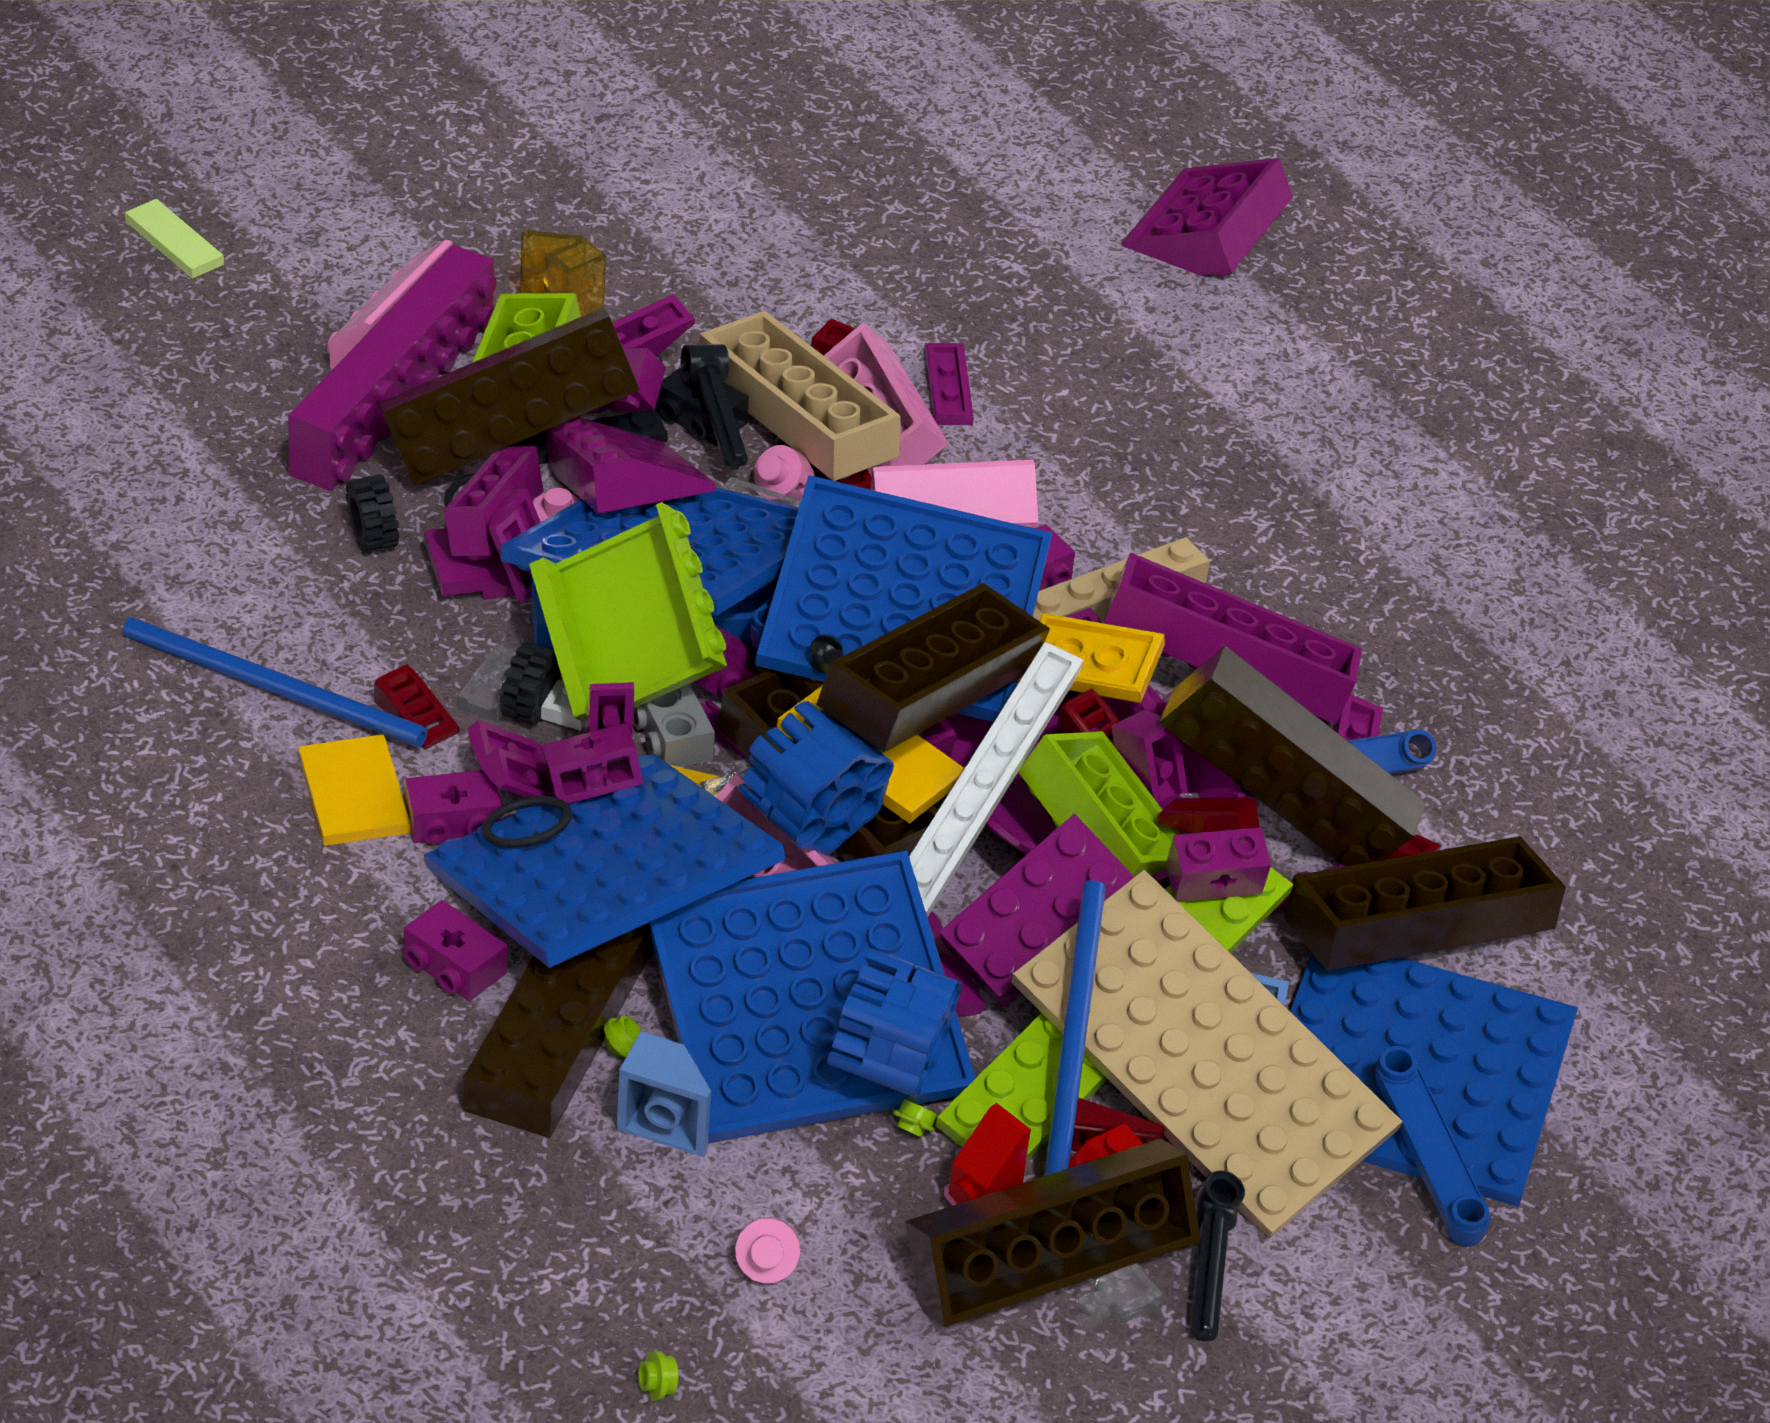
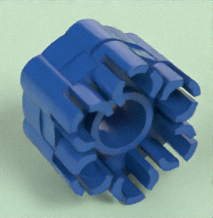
M804 701L794 708L805 719L803 722L812 730H809L789 712L783 719L781 728L797 744H794L777 727L766 731L765 734L783 752L782 754L760 735L753 742L749 750L752 753L749 755V760L753 766L747 770L742 778L752 789L743 783L739 785V793L798 848H807L812 851H820L822 854H828L836 850L845 840L856 833L864 824L872 820L879 812L894 764L878 748L870 746L864 738L844 724L835 721L826 711H819L809 701Z
M870 948L865 957L867 965L862 964L857 982L853 985L850 995H848L844 1004L842 1016L839 1020V1029L832 1044L835 1050L829 1053L827 1064L912 1097L920 1098L947 1038L963 983Z

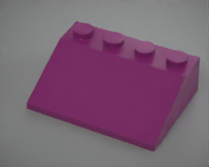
M1273 158L1184 168L1121 242L1122 246L1198 275L1216 274L1218 277H1223L1233 273L1237 265L1252 250L1258 239L1267 232V228L1282 213L1283 208L1293 197L1280 159Z
M580 416L545 430L548 463L552 474L597 513L716 491L715 483L661 441L584 419Z

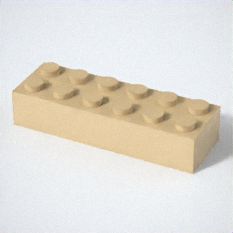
M762 311L699 334L700 345L724 344L727 347L729 372L724 382L749 396L748 413L791 448L800 452L811 464L832 481L845 479L854 473L879 466L886 461L900 457L901 416L768 312Z

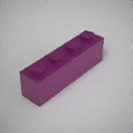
M536 446L505 447L493 452L444 509L452 556H467L469 560L475 561L490 557L497 548L489 531V523L500 503L514 489L527 488L532 502L544 492Z

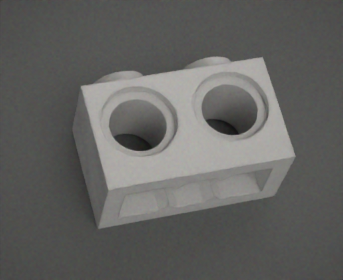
M690 683L634 708L633 724L637 730H644L646 734L645 743L649 755L655 754L669 765L677 767L713 760L715 731Z

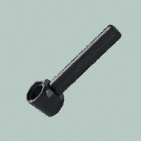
M724 344L684 345L680 357L682 377L685 381H692L695 387L701 389L724 464L729 466L731 470H738L740 466L747 464L748 457L724 385V380L729 372L727 347Z
M1222 1170L1210 1173L1194 1198L1197 1222L1200 1228V1242L1198 1245L1189 1332L1196 1337V1340L1203 1342L1206 1340L1214 1341L1218 1336L1228 1231L1236 1226L1238 1208L1245 1197V1188L1241 1180L1234 1174Z

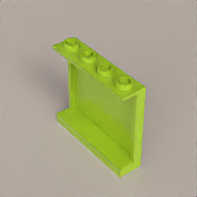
M662 502L656 504L659 516L565 560L554 563L543 557L529 564L573 716L584 722L590 684L634 682V708L727 667L723 651L726 650V643L722 633L714 625L711 612L714 611V604L708 591L703 588L699 576L702 573V565L697 554L691 549L688 535L691 534L689 523L682 512L676 511Z

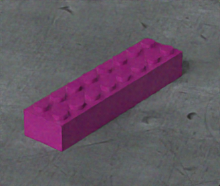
M453 244L288 415L290 476L332 492L341 481L347 482L351 478L355 466L362 458L369 459L376 443L383 436L389 437L392 434L379 402L438 378L443 371L449 372L453 368L457 356L463 350L469 351L474 345L476 336L482 329L487 328L494 311L493 293L497 283L496 277H494V259Z

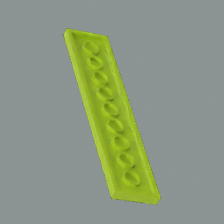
M1270 868L1262 894L1181 901L1178 903L1231 954L1291 893L1293 883L1273 868ZM1170 884L1165 890L1173 897ZM1041 1013L937 1116L935 1126L963 1147L988 1109L997 1102L1031 1129L1027 1162L1049 1140L1063 1034ZM1085 1056L1083 1057L1078 1098L1088 1100L1108 1079Z

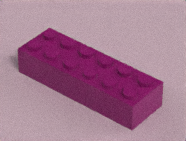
M1131 552L1111 595L1103 621L1104 624L1164 634L1165 646L1161 656H1172L1187 662L1188 666L1193 670L1198 669L1223 646H1227L1322 722L1329 721L1337 724L1356 684L1362 648Z

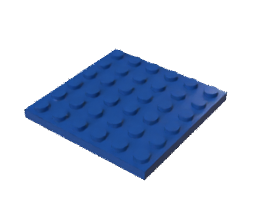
M808 475L756 654L755 666L824 682L827 673L813 669L807 660L809 646L816 636L831 634L838 638L842 644L844 656L982 583H985L1033 616L1052 532ZM1018 679L958 711L957 714L995 722L1015 690Z
M715 487L716 491L603 513H597L581 499L502 544L501 561L515 564L524 571H531L529 564L543 557L558 563L659 516L656 504L662 502L674 510L682 512L689 523L691 534L688 535L691 549L697 554L702 565V573L699 576L703 588L708 591L714 604V611L711 612L712 617H717L779 577L799 507Z
M655 754L638 756L644 784L568 803L572 809L570 823L562 832L549 840L520 848L500 847L490 844L483 837L482 826H480L476 832L460 839L447 840L441 843L437 849L424 854L427 867L437 878L549 968L786 860L781 842ZM550 805L523 807L516 814L495 822L491 827V832L502 838L518 839L534 836L556 825L562 818L563 812L559 808Z
M908 851L740 880L647 923L678 1042L685 1045L711 1090L708 1143L898 1108L904 1099L919 1104L956 1097L976 1078L956 1011L954 1012L942 1051L920 1098L912 1097L827 1064L829 1053L835 1050L832 1044L839 1029L838 1025L848 995H850L853 985L857 982L862 964L867 965L865 957L870 948L945 976Z
M1311 953L1290 1012L1386 1106L1385 1099L1377 1087L1375 1079L1378 1058L1385 1049L1391 1046H1401L1412 1051L1481 1195L1517 1207L1520 1206L1578 1007L1402 957L1327 971L1314 954ZM1399 1130L1362 1161L1422 1179Z

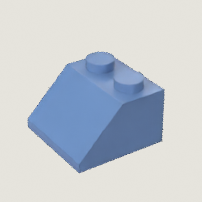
M640 1031L619 1069L617 1130L704 1157L708 1149L711 1090L685 1045Z

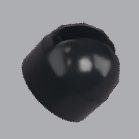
M831 634L816 636L808 650L807 660L809 665L817 671L827 673L831 662L843 656L842 644L838 638Z

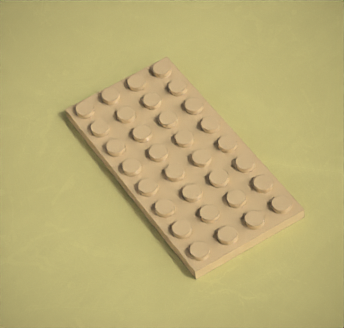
M1145 870L1104 901L1084 1056L1149 1121L1164 1126L1163 1135L1176 1148L1187 1153L1188 1160L1206 1178L1210 1173L1220 1170L1237 1176L1245 1188V1197L1238 1210L1254 1226L1271 1238L1396 1133L1403 1121ZM1078 923L1013 973L1011 983L1062 1034L1064 1031Z

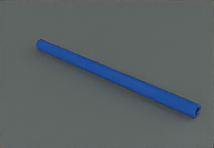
M129 617L123 626L124 637L413 746L421 747L427 738V727L134 617Z
M1094 880L1083 883L1044 1176L1068 1169L1070 1163L1106 885Z

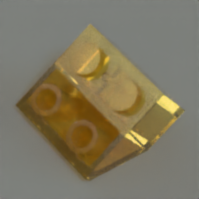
M531 230L521 233V251L519 254L521 261L520 294L576 293L581 317L604 308L606 255L583 236Z

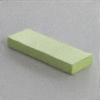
M158 199L125 212V222L192 279L224 265V255Z

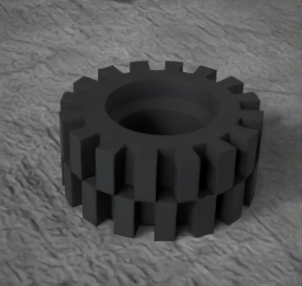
M377 474L347 481L345 488L347 494L345 495L348 502L347 511L351 518L349 521L354 529L353 534L357 537L358 544L361 545L362 553L397 547L396 545L399 543V532L397 530L399 523L395 516L397 511L396 507L393 506L394 499L392 493H389L390 487L388 482L385 481V477Z
M523 642L521 647L519 646L516 649V656H512L510 660V669L506 670V682L502 684L501 689L504 693L500 697V703H502L500 711L503 712V716L536 726L542 720L541 706L560 678L561 672L554 650Z

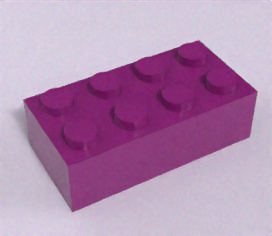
M1074 813L942 928L939 933L945 948L1003 1009L1022 994L1011 983L1013 973L1078 923L1083 883L1089 880L1104 883L1106 885L1105 901L1132 880L1134 876Z

